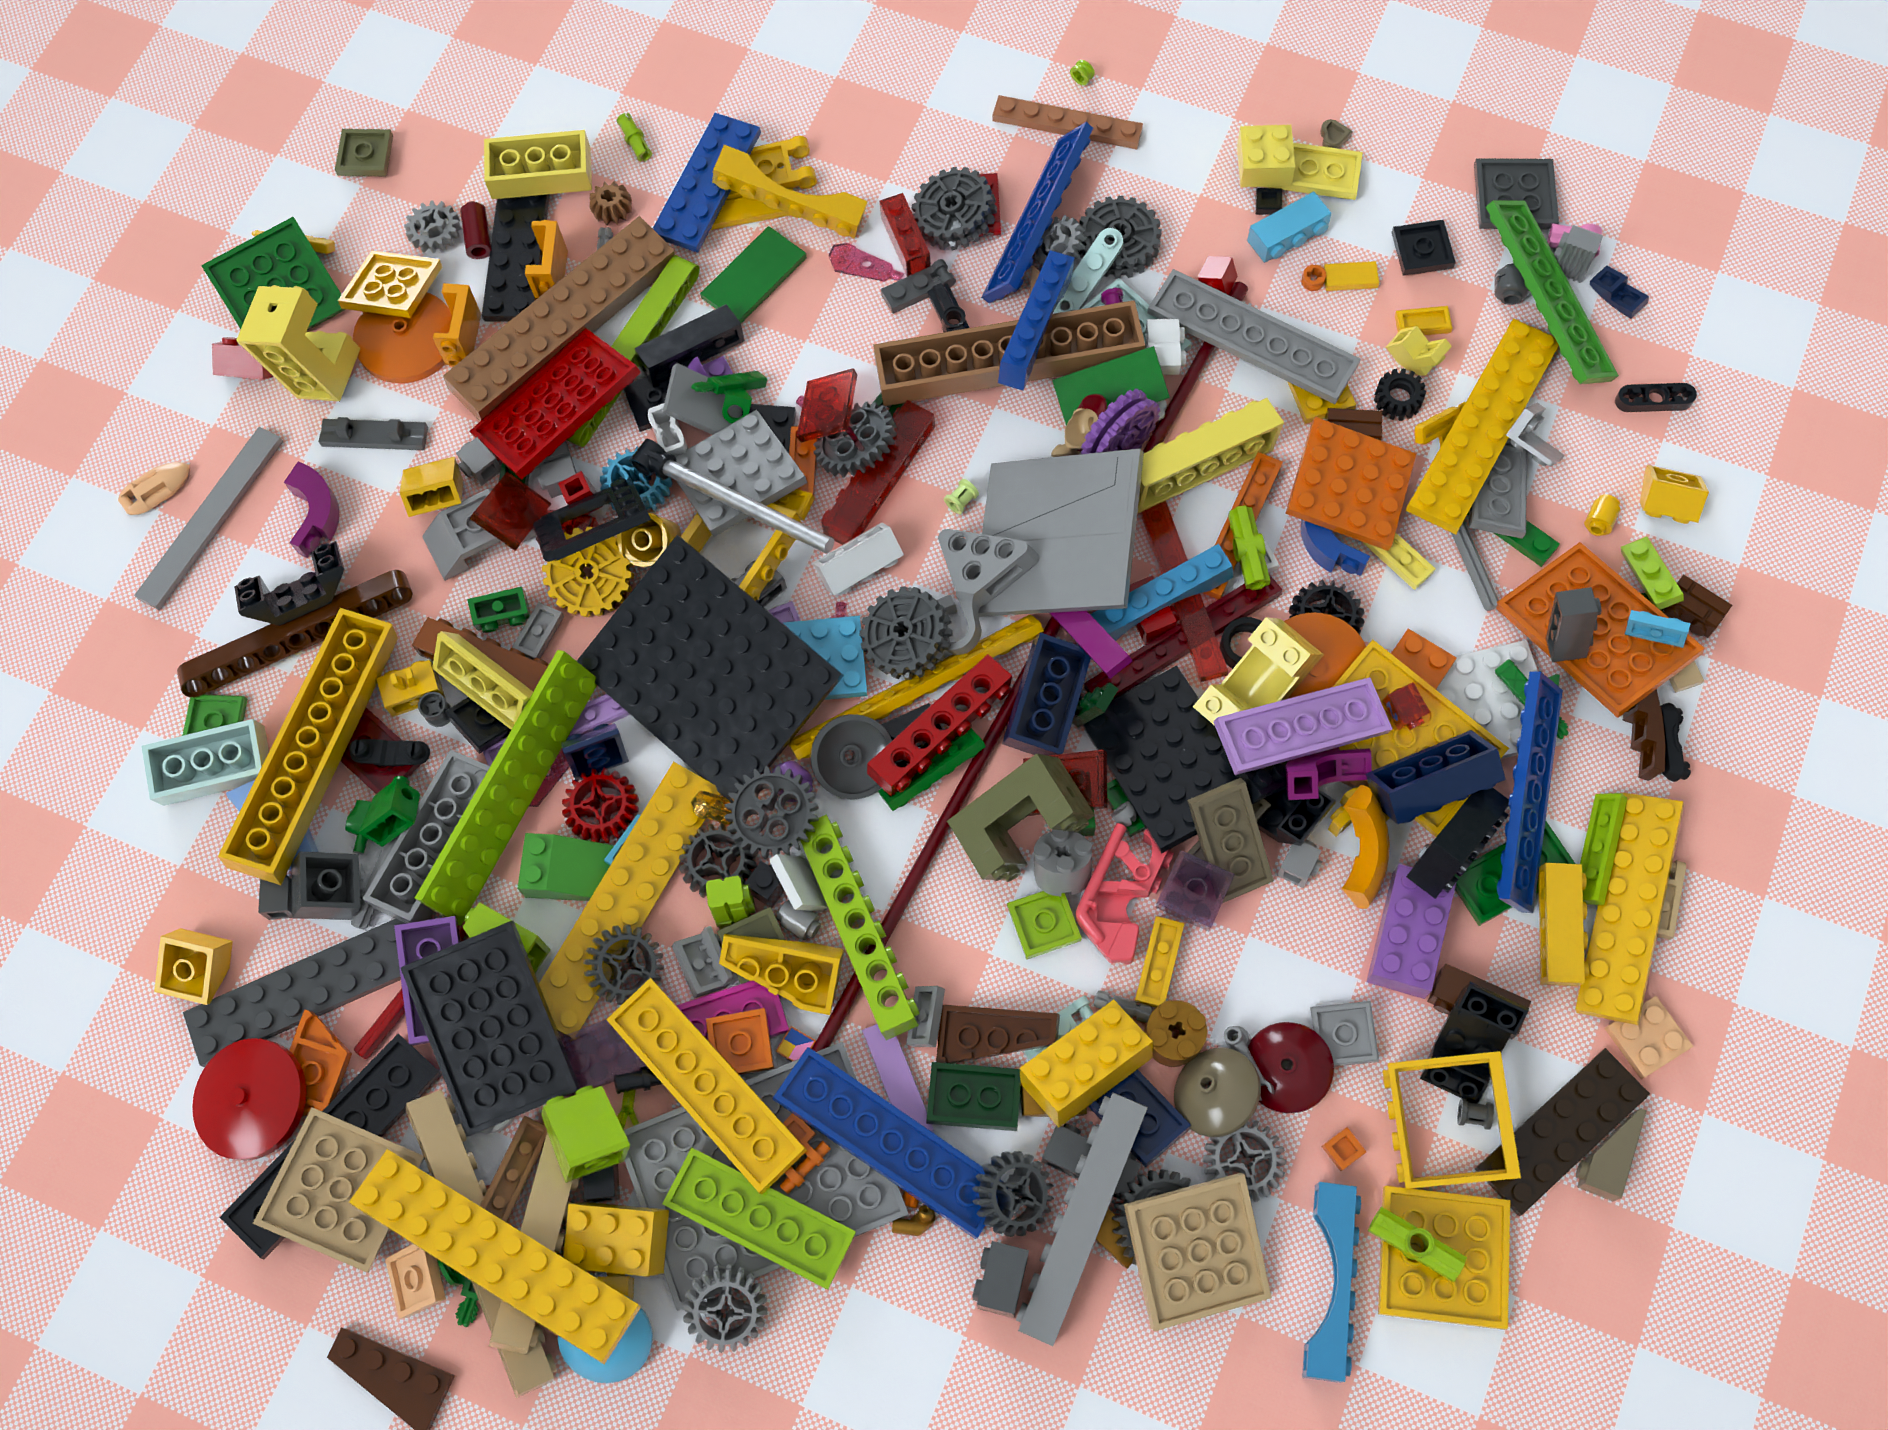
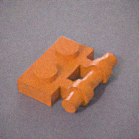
M793 1113L783 1124L807 1149L805 1152L807 1157L795 1170L790 1167L785 1172L788 1177L779 1186L787 1194L796 1185L800 1187L805 1182L803 1178L816 1165L819 1167L825 1161L823 1157L831 1150L824 1141L813 1149L808 1142L816 1133Z

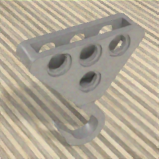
M944 529L939 533L938 540L956 591V597L968 624L967 633L960 641L950 642L948 637L947 641L951 646L950 649H945L946 651L954 655H963L970 652L978 644L982 633L978 614L979 608L989 603L1038 563L1039 555L1025 541L953 529Z

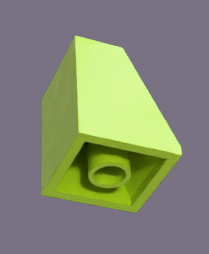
M479 902L475 908L470 909L467 913L463 928L469 938L512 920ZM515 923L536 974L551 949L538 935Z
M592 1085L577 1090L574 1096L565 1099L564 1096H558L548 1100L546 1106H543L541 1116L565 1183L624 1162L630 1148L625 1132L602 1086L593 1088Z

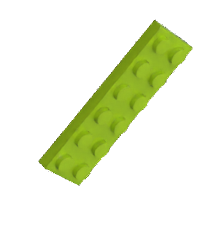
M692 1147L662 1203L668 1208L829 1290L856 1234V1231L772 1188L760 1194L741 1172Z

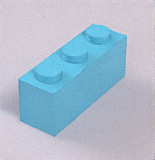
M1312 192L1251 225L1247 241L1264 263L1271 259H1278L1285 251L1293 247H1300L1307 239L1315 235H1322L1329 227L1332 213L1317 194Z

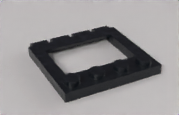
M625 478L618 479L611 483V487L541 516V519L536 520L533 523V528L543 559L547 562L555 559L558 561L650 521V516L631 478L627 480ZM612 502L618 518L566 540L561 526L562 523Z

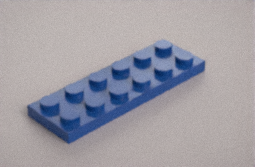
M714 113L653 226V229L667 243L697 253L699 252L731 191L721 189L712 183L713 169L724 145H727L750 155L761 135L759 126Z

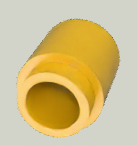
M1608 494L1600 495L1599 498L1594 500L1584 522L1585 527L1591 534L1602 536L1611 533L1620 513L1619 500Z

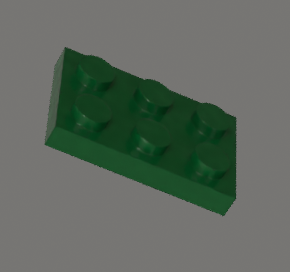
M932 1062L926 1124L1017 1131L1021 1085L1020 1070Z

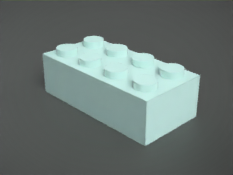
M254 719L141 746L149 798L162 806L235 789L256 779L269 753L265 726Z

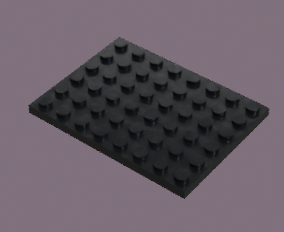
M676 535L577 660L578 663L596 677L595 684L697 774L714 784L717 791L730 803L734 801L728 794L738 793V789L734 784L744 785L746 782L743 775H747L750 779L754 778V769H757L760 775L764 774L765 766L770 768L844 676L678 535Z

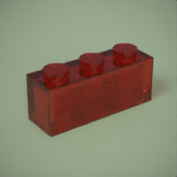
M900 193L880 200L882 222L906 276L908 277L930 267V252L904 194Z

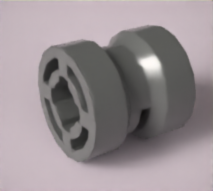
M428 692L420 698L418 710L431 726L443 727L450 722L445 717V711L451 708V706L440 693Z

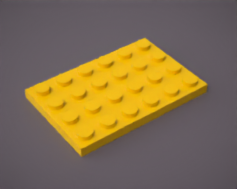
M1373 639L1333 686L1369 677L1372 680L1392 730L1388 734L1339 747L1340 750L1370 748L1372 771L1470 730L1498 749L1500 759L1509 750L1505 744ZM1388 702H1390L1393 715L1397 714V721L1393 718L1390 708L1386 705ZM1468 798L1461 801H1453L1442 806L1438 811L1427 812L1415 817L1414 820L1437 837Z

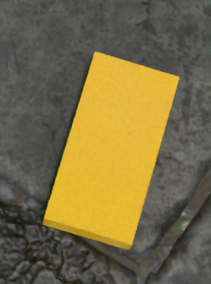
M1376 261L1324 264L1326 291L1373 289L1379 286Z
M1448 306L1396 310L1395 312L1398 332L1418 326L1424 335L1451 333L1453 329Z

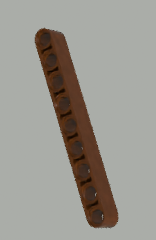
M401 570L388 571L334 595L332 603L281 626L269 624L184 662L177 669L182 693L187 697H199L324 641L340 608L375 618L408 603L413 593L406 574Z

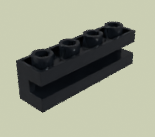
M725 304L634 349L640 368L643 372H647L648 379L654 386L670 378L672 367L676 363L688 367L695 357H698L700 362H703L745 340L740 321Z

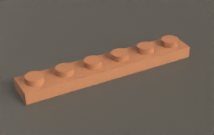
M998 95L992 114V121L1060 135H1065L1087 122L1093 127L1089 137L1091 141L1136 150L1143 130V123L1001 95Z

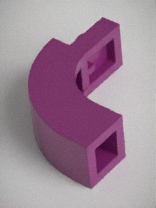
M298 461L285 479L284 484L293 495L307 501L309 509L306 519L289 543L299 555L308 558L311 552L319 546L322 537L330 541L334 537L339 524V505L333 491L323 477L310 466Z
M1339 747L1289 760L1286 765L1288 800L1318 799V788L1328 783L1367 780L1366 773L1372 771L1370 748L1340 750Z

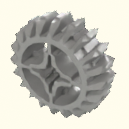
M1257 1120L1253 1122L1251 1128H1248L1247 1122L1243 1127L1229 1135L1209 1137L1216 1145L1206 1143L1204 1149L1212 1153V1155L1202 1157L1203 1162L1212 1163V1166L1204 1169L1206 1175L1215 1173L1216 1176L1211 1180L1226 1177L1227 1175L1224 1171H1236L1245 1174L1248 1191L1254 1202L1260 1200L1259 1190L1265 1197L1271 1195L1267 1184L1275 1189L1279 1187L1280 1184L1274 1177L1283 1178L1285 1172L1276 1167L1286 1165V1159L1277 1158L1276 1156L1285 1151L1284 1147L1274 1148L1273 1146L1279 1140V1137L1275 1135L1269 1139L1266 1136L1270 1132L1268 1126L1262 1132L1258 1131L1259 1121ZM1242 1137H1248L1257 1141L1264 1150L1250 1149L1245 1140H1242ZM1232 1138L1234 1156L1220 1162L1221 1147ZM1240 1152L1245 1158H1254L1247 1165L1249 1169L1245 1167L1244 1163H1234L1240 1158ZM1268 1159L1267 1174L1262 1181L1256 1183L1255 1164Z
M731 1265L726 1266V1273H720L719 1266H715L713 1269L714 1276L711 1277L707 1271H703V1282L694 1279L692 1286L695 1290L686 1291L685 1297L690 1301L683 1302L682 1309L688 1312L683 1316V1322L690 1324L688 1327L689 1335L698 1333L696 1336L697 1344L702 1343L706 1339V1349L711 1350L714 1344H718L720 1353L724 1352L725 1345L730 1344V1349L735 1352L738 1341L746 1347L749 1344L747 1335L757 1338L758 1331L755 1327H764L765 1320L762 1316L767 1315L768 1309L763 1304L767 1302V1296L759 1294L763 1289L761 1283L752 1285L755 1280L753 1274H749L745 1279L743 1278L744 1269L742 1267L737 1270L736 1274H732ZM722 1287L719 1296L702 1301L711 1290ZM732 1287L742 1291L749 1299L750 1304H744V1300L734 1298ZM725 1296H728L729 1309L728 1313H726L725 1321H723L721 1309L725 1302ZM700 1313L706 1314V1317L714 1318L719 1324L718 1330L710 1327L702 1319ZM748 1316L743 1324L728 1330L732 1321Z

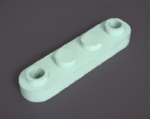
M1107 228L1100 232L1072 273V278L1064 298L1059 301L1054 314L1079 310L1085 305L1123 248V237L1117 229ZM1108 237H1113L1115 239L1114 243L1111 245H1107L1105 243V240ZM1067 302L1070 304V308L1064 311L1061 309V305Z

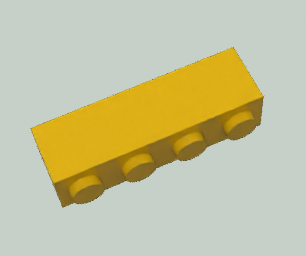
M1545 863L1539 867L1540 985L1579 986L1585 984V979L1588 978L1589 965L1587 961H1584V949H1587L1588 935L1583 928V920L1587 917V904L1583 902V890L1586 888L1587 879L1586 874L1582 873V864Z

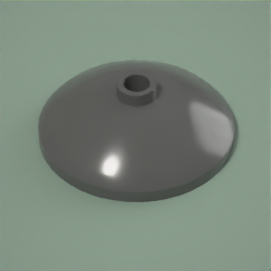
M848 714L831 720L818 732L812 744L810 758L815 778L826 791L843 799H862L876 793L881 787L867 774V763L892 741L889 733L880 723L863 715ZM848 750L853 751V757L850 760L845 759V753Z

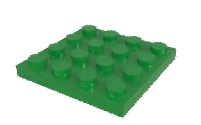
M294 216L201 265L240 329L258 286L271 287L276 285L289 288L299 286L306 289L309 295L318 303L307 331L346 310L341 309L338 302L342 294Z

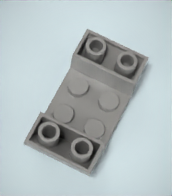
M488 488L463 500L461 504L451 506L439 512L422 537L444 581L469 569L465 561L466 558L514 536L519 545L535 537L533 523L536 520L520 489Z

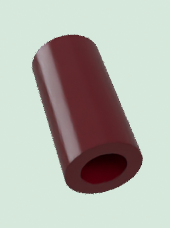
M471 201L460 209L466 255L472 259H484L492 251L486 208L478 202Z

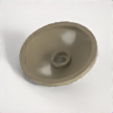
M1212 1048L1203 1051L1184 1066L1177 1078L1174 1088L1175 1109L1191 1124L1190 1129L1199 1135L1206 1137L1229 1135L1243 1127L1250 1120L1258 1106L1261 1094L1259 1074L1252 1062L1236 1050ZM1212 1081L1211 1086L1205 1089L1207 1083Z

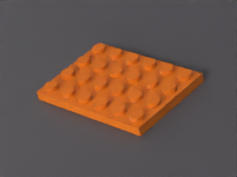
M1579 542L1497 601L1496 609L1550 657L1546 635L1555 593L1592 587L1594 598H1599L1601 603V615L1597 616V630L1593 631V646L1589 647L1587 658L1556 663L1612 714L1619 718L1700 657L1705 648L1689 634L1683 648L1625 635L1631 610L1645 611L1665 618L1669 617Z

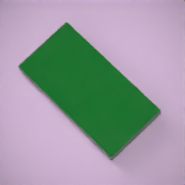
M768 226L700 293L701 298L715 309L727 304L740 323H742L807 258L806 252Z
M1154 346L1052 380L1066 425L1082 400L1090 394L1102 395L1106 399L1107 408L1121 394L1124 396L1127 391H1134V389L1143 391L1147 395L1146 397L1154 402L1170 398Z
M1545 821L1540 866L1545 863L1576 864L1547 821ZM1506 843L1473 860L1461 877L1457 874L1454 875L1459 879L1456 882L1455 891L1478 926L1513 908L1498 899L1499 895L1497 893V883L1502 876L1503 869L1501 854L1505 850ZM1537 881L1536 894L1539 893V891H1538V881Z

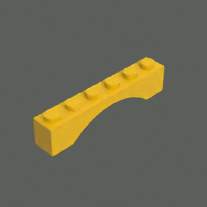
M727 145L723 146L713 169L712 183L721 189L740 193L747 199H755L773 209L778 208L788 212L795 218H803L811 221L818 227L834 230L844 237L849 236L855 239L865 214L868 201L846 192L832 195H810L789 190L764 175L754 164L749 154Z

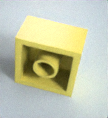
M1292 125L1240 126L1237 141L1240 187L1291 186L1295 171Z

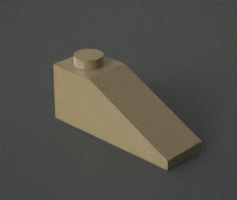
M1640 1108L1631 1113L1585 1158V1161H1580L1576 1171V1178H1579L1577 1188L1612 1202L1622 1198L1647 1110Z

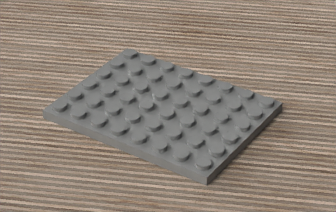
M842 1042L816 1052L856 1079ZM798 1060L745 1081L782 1123L792 1112L772 1098ZM683 1106L624 1130L630 1144L625 1164L640 1207L669 1210L664 1275L677 1311L682 1309L683 1302L690 1301L685 1297V1293L687 1290H695L692 1286V1281L698 1279L703 1282V1271H707L711 1277L714 1276L713 1269L715 1266H719L720 1273H726V1266L731 1265L732 1274H736L737 1270L742 1267L744 1269V1279L749 1274H753L755 1278H758L783 1267L662 1204L691 1147L739 1171ZM809 1124L807 1125L816 1135L808 1144L815 1149L824 1141L831 1148L823 1157L825 1161L819 1167L816 1165L803 1178L805 1182L800 1187L796 1185L789 1194L779 1186L788 1177L785 1173L770 1187L856 1231L854 1237L909 1215L899 1187ZM804 1153L791 1167L795 1170L807 1155ZM722 1287L711 1290L702 1301L721 1293Z

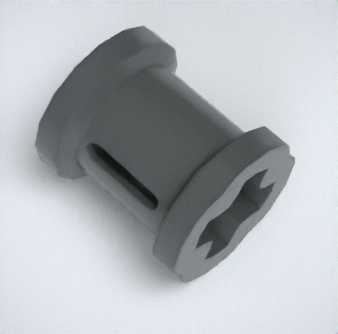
M1461 1098L1458 1105V1125L1464 1126L1465 1123L1481 1125L1484 1129L1490 1130L1494 1117L1493 1103L1487 1102L1486 1105L1467 1102V1099Z

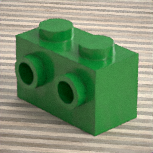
M522 586L467 599L473 626L478 631L482 630L483 633L499 630L498 626L509 624L510 627L523 625L531 615L526 592Z

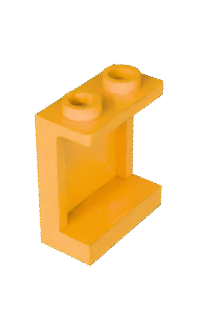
M532 221L531 227L543 254L541 265H526L525 276L535 299H538L565 277L568 250L557 221Z
M443 283L442 294L452 314L449 333H434L433 340L444 363L454 367L474 351L481 312L469 285Z

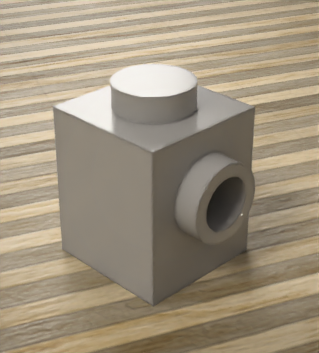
M478 437L471 442L465 443L456 452L461 461L458 464L461 471L467 477L472 475L481 486L501 472V466L497 458Z
M1307 839L1301 846L1291 845L1277 876L1304 888L1309 876L1316 877L1322 865V861L1318 860L1322 850L1316 848V844Z

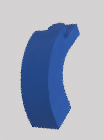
M1301 519L1303 544L1309 555L1319 566L1330 573L1338 565L1347 573L1359 576L1363 574L1370 558L1369 555L1338 540L1332 530Z

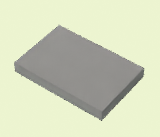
M676 363L672 367L662 413L711 435L731 425L722 414L725 394L717 395L713 391H706V393L696 392L691 388L693 383L707 382L709 377ZM732 405L728 408V413L734 418H739L742 414V408L738 405Z

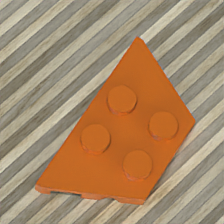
M304 1009L289 1049L299 1061L306 1080L307 1096L302 1117L307 1116L312 1107L323 1111L336 1098L352 1056L347 1047L314 1012Z

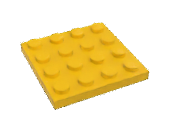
M1384 1186L1382 1195L1383 1208L1413 1226L1427 1230L1432 1237L1464 1255L1467 1259L1461 1273L1454 1282H1451L1420 1262L1408 1259L1400 1250L1381 1239L1378 1315L1507 1330L1510 1200ZM1412 1236L1410 1239L1411 1248L1421 1253L1424 1249L1423 1241L1417 1236Z

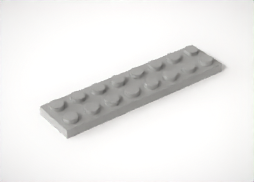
M1175 269L1171 271L1148 307V314L1158 319H1179V325L1184 327L1185 332L1333 404H1336L1361 361V358Z

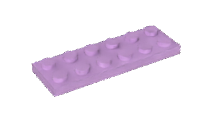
M1370 677L1224 715L1214 720V725L1235 775L1388 734L1392 730V726Z

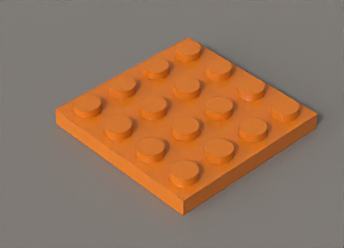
M1315 417L1311 422L1285 514L1388 551L1393 544L1416 453Z

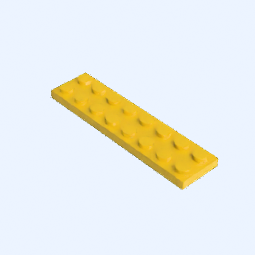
M1622 793L1627 797V803L1604 905H1598L1586 957L1589 965V975L1585 979V984L1580 985L1575 1010L1579 1014L1639 1025L1684 803L1678 800Z
M651 978L606 1019L760 1194L769 1189L807 1151Z

